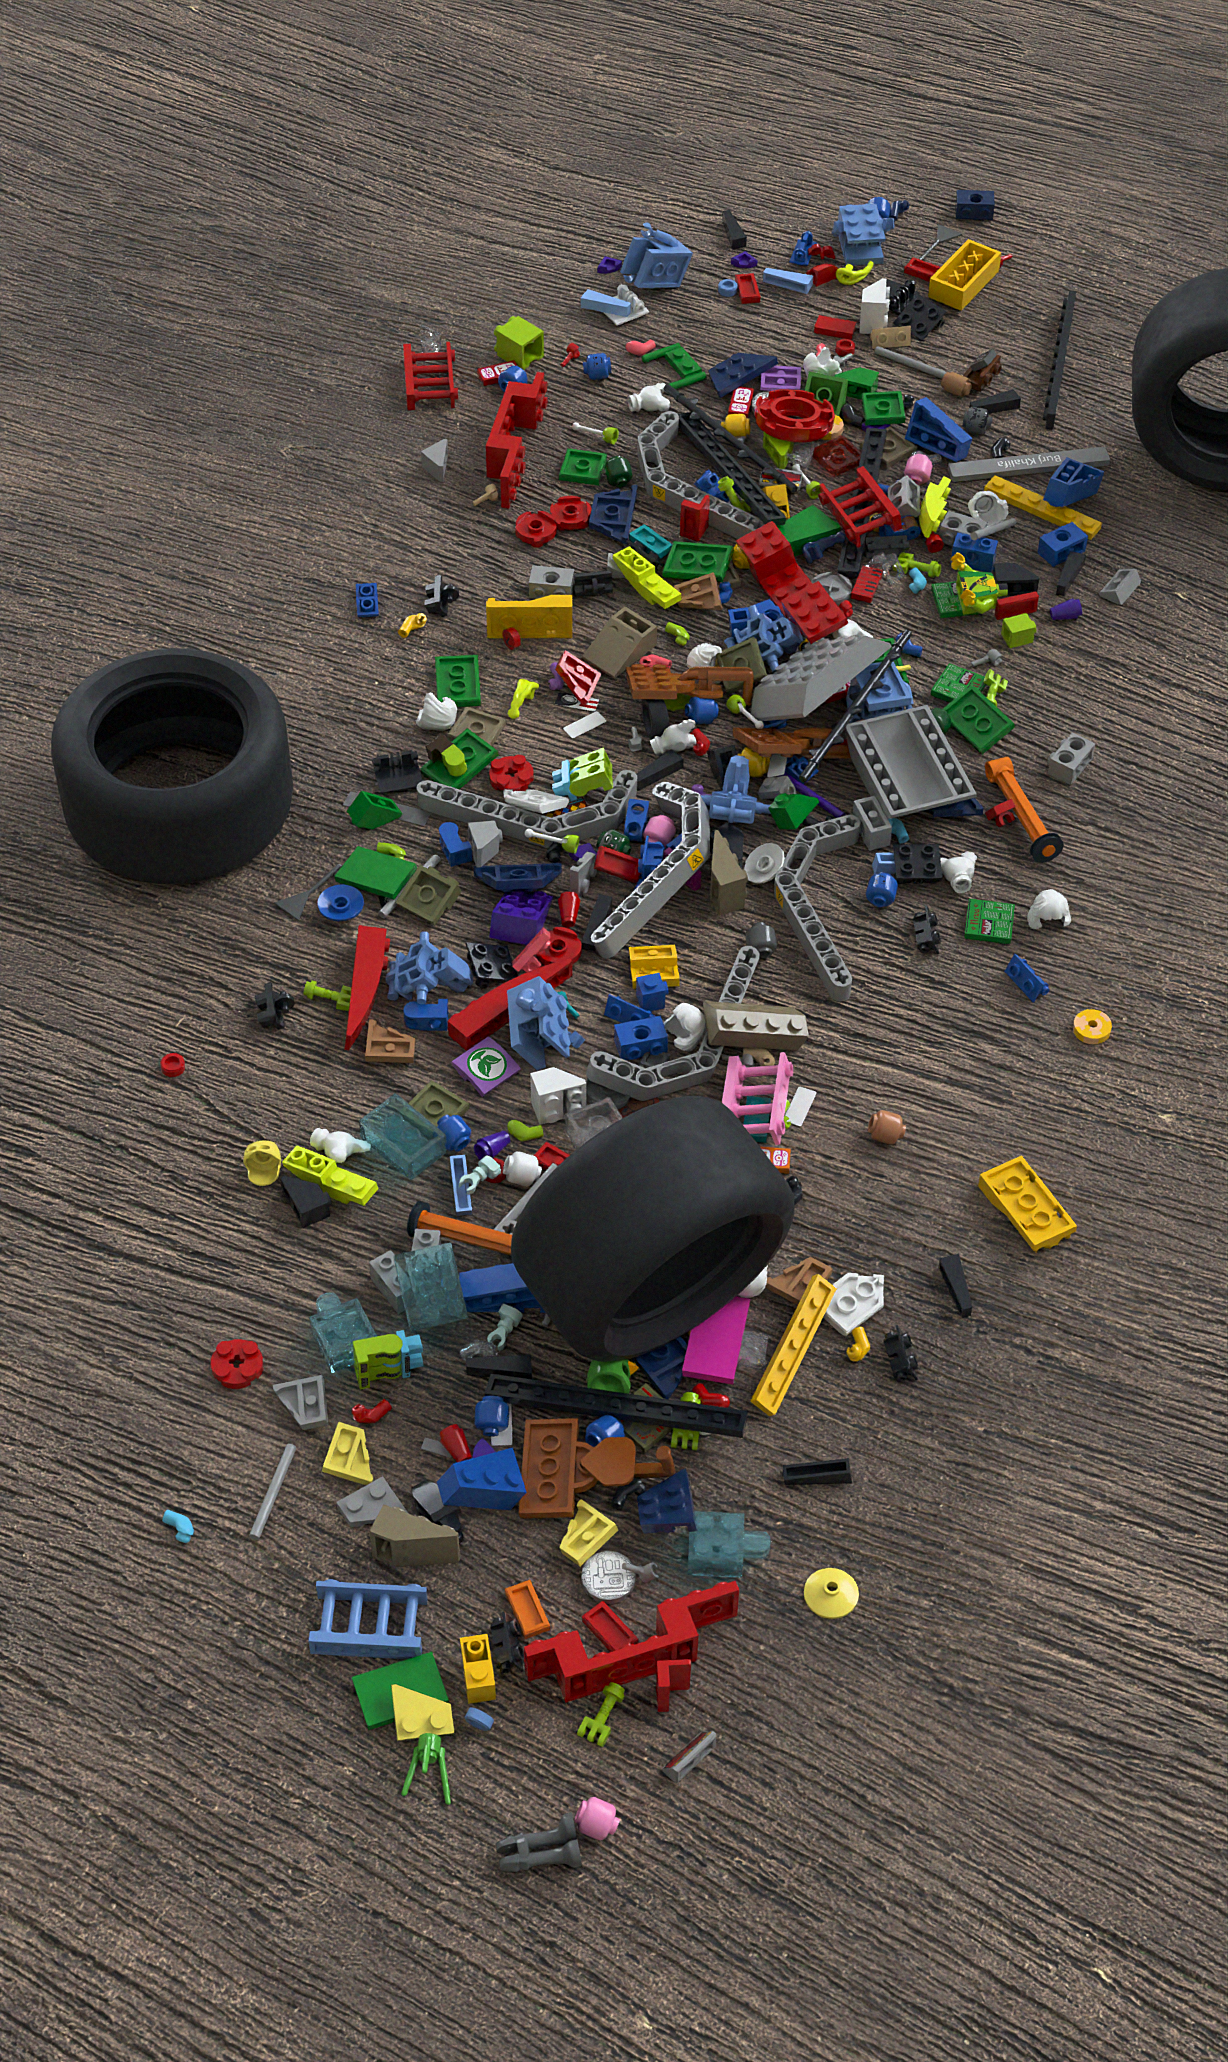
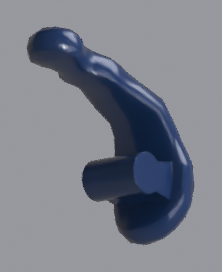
M838 532L836 535H830L829 537L806 543L802 547L806 562L811 564L814 560L822 558V553L825 549L833 546L836 542L844 543L846 535L843 532Z

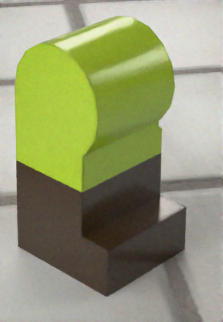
M443 734L425 746L428 758L433 763L439 760L447 767L451 775L461 776L466 772L467 765L463 752Z

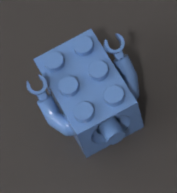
M877 204L839 206L838 220L834 222L832 234L836 237L839 236L845 264L867 265L869 261H872L874 264H883L884 256L881 242H885V233L894 229V218H880Z
M643 223V226L649 230L646 232L641 230L643 237H633L620 271L622 274H632L631 276L623 275L625 281L628 283L634 282L638 288L680 287L693 253L675 237L658 229L654 231L649 223Z
M881 662L871 663L850 680V687L846 695L847 709L853 702L849 695L860 692L872 676L870 671L878 668ZM892 662L879 680L884 686L871 691L860 707L862 709L859 713L860 717L857 714L854 715L849 724L861 719H870L903 711L904 706L906 710L912 708L914 702L911 687L902 680L894 662Z
M540 976L507 990L511 1048L537 1071L545 1068L544 1048L552 1045L567 1058L570 1057V1044L577 1049L585 1041L578 1032L574 1031L571 1034L568 1031L569 1022L566 1017L567 1002L565 998L559 995L551 984L546 983Z

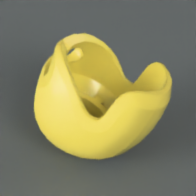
M257 1141L247 1146L243 1156V1163L248 1170V1178L252 1183L258 1186H266L278 1179L281 1168V1155L274 1142Z

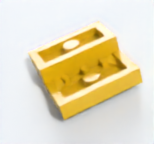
M675 945L629 947L633 989H636V977L660 973L662 982L666 981L668 987L680 986Z

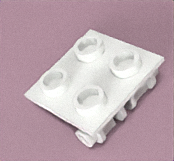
M623 284L618 286V295L614 296V298L631 303V313L629 316L625 317L603 312L616 326L649 313L644 306V302L639 300L633 291H629L627 285Z

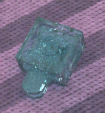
M324 1293L316 1301L318 1313L310 1316L309 1319L311 1334L331 1373H334L354 1364L353 1341L377 1337L357 1298L341 1303L335 1293Z
M695 1511L697 1531L689 1532L687 1575L742 1578L743 1558L765 1559L769 1555L770 1536L767 1532L744 1531V1513Z

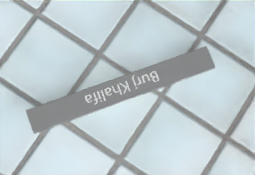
M1105 447L948 463V471L952 482L993 478L995 475L1006 477L1052 472L1059 468L1066 457L1091 467L1110 465V457Z

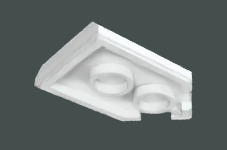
M509 789L503 790L505 802L509 805L542 814L565 808L569 803V799L566 797L538 790H526V792H513V790Z
M847 1273L833 1284L837 1290L823 1318L839 1333L847 1336L854 1328L860 1326L883 1308L884 1275L858 1276V1273Z

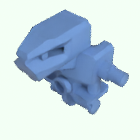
M752 605L748 608L750 620L747 621V628L741 631L736 628L733 631L738 643L752 637L757 639L762 660L767 661L772 673L776 672V667L779 666L777 658L783 655V650L788 654L795 653L798 645L804 640L799 628L787 618L781 617L772 622L766 615L758 612L756 605ZM729 637L724 640L727 648L735 645L734 637Z
M735 755V757L730 758L725 773L723 791L712 792V796L701 795L705 805L710 807V818L727 820L728 823H733L734 821L751 824L754 821L755 813L771 814L768 809L770 805L756 802L757 798L747 795L749 760L745 756Z
M428 932L420 933L419 942L410 946L407 956L401 952L396 954V961L389 963L390 969L385 979L389 985L387 994L389 1000H397L399 994L405 999L410 1000L412 999V992L416 990L418 1004L426 1003L428 992L435 988L437 984L448 986L456 993L464 992L468 985L471 986L473 984V975L468 964L445 947L439 950L429 942Z

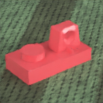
M544 927L512 961V967L518 972L521 969L525 972H530L541 967V963L534 955L538 951L543 952L551 943L549 941L551 938L550 933Z

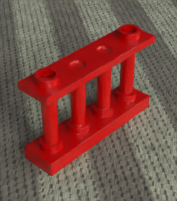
M446 342L447 352L434 353L411 352V344H403L407 410H415V402H419V400L450 398L451 408H455V400H458V388H454L452 362H455V349L451 350L450 342ZM447 360L446 365L416 366L415 364L416 361ZM428 373H448V377L417 379V377L413 376ZM449 385L450 389L419 392L414 390L418 389V387Z
M864 466L856 469L857 478L854 482L830 492L822 483L819 485L820 494H818L821 504L823 506L826 505L845 531L847 539L850 542L852 541L857 548L861 547L860 535L878 527L890 525L894 532L902 529L900 512ZM856 489L864 491V493L839 504L835 500V498ZM867 500L874 504L848 516L844 512V510ZM876 512L883 516L857 528L853 524V522Z

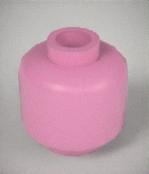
M923 454L911 456L907 460L904 476L907 475L917 485L925 484L931 476L932 462Z
M664 815L652 817L643 831L645 840L646 836H649V842H661L664 848H666V845L672 841L676 834L673 820Z
M591 1797L587 1801L583 1800L581 1802L574 1822L578 1824L580 1833L601 1841L607 1837L608 1833L614 1835L620 1819L615 1817L616 1808L613 1804L596 1797Z

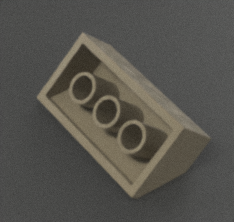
M713 1001L703 1002L709 1045L798 1051L809 1037L805 1015L793 1007Z

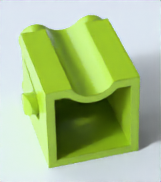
M512 316L505 325H498L495 328L494 336H496L497 342L494 351L497 352V356L505 361L515 360L517 366L525 370L533 360H539L544 357V331L523 318Z

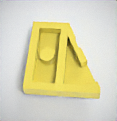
M338 1422L322 1472L363 1485H368L373 1481V1475L370 1472L369 1454L365 1445L364 1429Z
M582 1499L577 1503L578 1512L575 1519L570 1520L568 1532L563 1537L560 1545L562 1554L580 1567L618 1531L614 1522Z
M396 1684L391 1685L397 1741L418 1739L420 1735L425 1733H432L438 1736L454 1734L451 1704Z

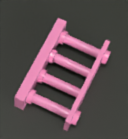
M785 1052L780 1053L779 1064L773 1066L746 1068L745 1065H742L739 1056H731L728 1060L722 1103L737 1118H740L742 1115L771 1113L770 1123L743 1126L749 1134L770 1133L775 1145H780L781 1135L785 1133L784 1114L790 1076H793L792 1062L788 1061ZM777 1075L776 1084L743 1087V1080H746L747 1077ZM774 1094L772 1104L740 1106V1099H743L744 1096Z

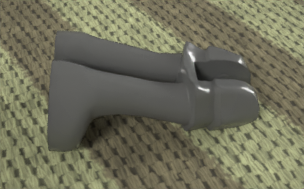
M572 1812L563 1814L559 1826L554 1829L538 1833L510 1835L496 1842L497 1853L508 1854L517 1851L519 1853L500 1859L498 1863L501 1871L519 1872L520 1869L529 1871L531 1867L548 1864H567L573 1868L581 1867L582 1862ZM565 1844L560 1848L533 1853L529 1851V1849L542 1846Z

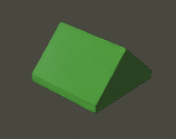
M809 371L805 391L814 393V399L822 403L824 399L829 401L833 405L835 415L840 417L841 407L846 403L848 379Z

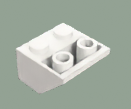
M881 279L862 291L859 332L861 334H870L872 329L887 327L890 287H886V279Z
M555 1067L530 1073L531 1104L540 1125L554 1123L557 1120L577 1117L586 1113V1082L584 1079Z

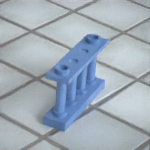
M333 1579L316 1581L318 1599H324L320 1630L310 1631L309 1633L310 1654L410 1659L422 1655L421 1637L414 1636L417 1606L418 1604L427 1605L428 1602L427 1587H421L417 1584L401 1586L347 1583ZM335 1600L352 1601L348 1631L345 1633L331 1631ZM363 1601L379 1602L376 1633L374 1634L359 1633ZM390 1603L407 1604L404 1631L401 1636L387 1635Z

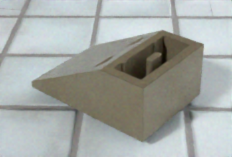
M624 606L608 620L583 654L582 659L615 679L626 670V667H630L657 645V626Z
M715 830L710 901L718 915L721 916L744 908L745 898H747L746 883L748 882V876L746 871L740 868L736 854L731 853L727 839L723 838L718 830Z
M383 1504L369 1531L372 1557L395 1567L457 1563L460 1561L458 1532L450 1526L434 1524L423 1516L416 1517L408 1514L396 1506L389 1507Z

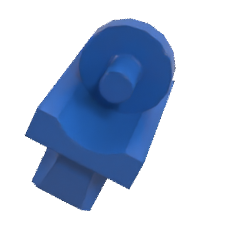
M709 469L694 483L698 489L726 503L730 500L726 492L720 491L718 488L719 477Z

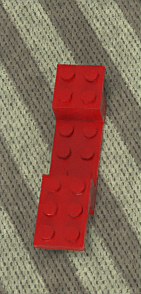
M536 372L532 384L508 382L486 443L487 477L500 479L501 508L509 509L511 502L515 501L516 487H520L521 474L525 473L526 462H523L525 446H522V437L511 436V431L514 432L515 427L536 430L538 423L543 420V409L547 408L548 397H545L548 383L545 381L543 372Z
M773 521L736 540L737 546L747 558L752 576L775 606L780 608L784 617L799 628L801 634L806 637L810 644L849 624L846 616L820 582L817 581L812 584L796 563L791 544Z
M736 1580L729 1583L720 1582L714 1585L713 1588L703 1591L694 1590L687 1594V1596L678 1599L669 1598L664 1600L661 1604L657 1605V1635L651 1636L645 1642L635 1645L626 1644L620 1647L619 1650L610 1653H598L591 1659H588L578 1630L572 1632L564 1631L544 1641H532L528 1646L524 1647V1667L527 1680L530 1682L555 1674L566 1703L601 1692L605 1686H609L610 1682L623 1685L656 1674L657 1661L690 1659L691 1663L697 1661L699 1638L696 1629L737 1616L739 1588Z

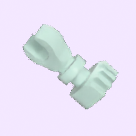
M486 1155L478 1162L479 1167H476L473 1173L461 1177L459 1188L467 1182L472 1185L467 1189L466 1195L474 1193L477 1184L480 1181H484L487 1176L494 1179L501 1173L500 1165L492 1157Z
M505 1304L498 1311L501 1317L497 1325L498 1328L490 1333L487 1338L489 1347L495 1339L501 1340L498 1345V1351L505 1348L508 1333H511L513 1326H518L523 1317L520 1311Z

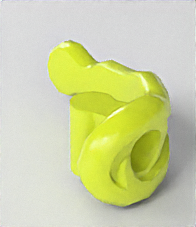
M869 261L867 266L859 271H852L853 266L847 264L845 268H839L836 271V278L844 285H853L863 280L870 273L874 263Z
M526 679L518 680L517 689L510 704L511 708L507 713L510 718L516 719L519 717V707L523 704L525 698L533 699L535 690L539 688L538 683L530 682Z

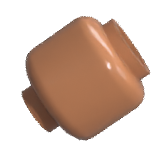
M885 1110L872 1114L868 1124V1133H871L872 1139L889 1145L895 1144L898 1138L902 1139L906 1130V1125L903 1124L902 1117L899 1114Z

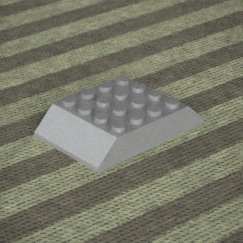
M856 635L844 639L842 637L834 640L827 638L812 644L808 642L804 646L805 649L790 656V661L779 665L775 669L776 672L761 679V684L754 690L751 715L758 721L804 718L892 646L885 641L868 636L856 637Z
M928 705L850 723L845 727L844 730L851 760L870 796L875 795L887 819L976 797L977 794Z

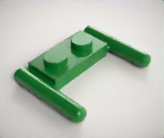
M679 343L650 352L641 357L642 362L646 363L665 356L666 361L682 378L670 383L676 390L707 378L706 373L702 372L701 367Z

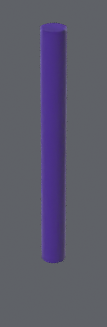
M784 772V775L776 776H788L796 791L805 796L818 798L819 803L817 805L834 817L845 816L843 811L788 773Z

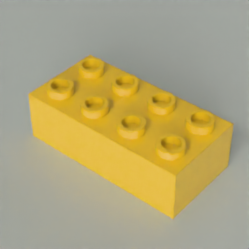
M968 239L930 278L928 297L962 311L999 272L1002 252Z

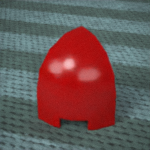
M821 264L812 267L806 274L813 276V284L817 287L836 279L838 267L832 264Z

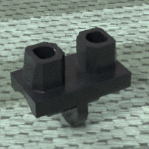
M604 570L573 575L575 597L593 595L595 597L598 594L613 593L611 571Z
M441 575L435 576V583L426 585L425 591L429 599L425 600V608L428 613L439 612L441 617L448 616V603H452L459 598L458 588L452 584L445 586L442 583Z
M269 982L264 984L265 992L255 995V1001L259 1009L267 1008V1010L257 1014L258 1022L263 1028L275 1025L280 1030L285 1028L283 1014H287L294 1007L295 1001L294 997L285 991H281L280 994L275 992L272 983Z

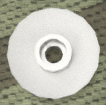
M766 843L750 853L744 867L750 882L761 884L772 880L776 876L778 870L783 866L785 859L784 851L779 845Z

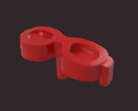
M814 244L807 250L808 255L820 254L821 259H824V256L835 259V253L831 246L821 248L820 244Z

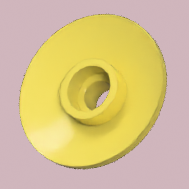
M825 1568L818 1570L807 1579L804 1586V1599L811 1611L823 1618L838 1619L853 1611L858 1602L859 1591L856 1582L849 1574L839 1569ZM827 1587H834L837 1590L829 1591Z

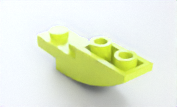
M943 477L939 485L930 482L922 500L919 523L924 537L929 538L932 531L936 533L947 513L944 510L947 503L945 500L951 491V488L948 487L951 479Z
M627 547L613 555V560L626 579L651 605L658 603L666 609L682 600L681 593L655 573V566L631 547Z
M296 1146L282 1161L283 1166L301 1180L318 1184L322 1192H327L331 1198L346 1205L353 1201L364 1206L378 1190L375 1181L339 1168L335 1160L300 1146Z

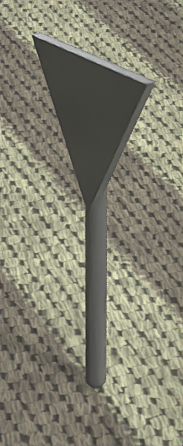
M938 224L937 240L919 259L923 260L938 244L962 236V233Z
M336 865L308 891L274 902V904L299 921L309 895L337 872L342 865Z

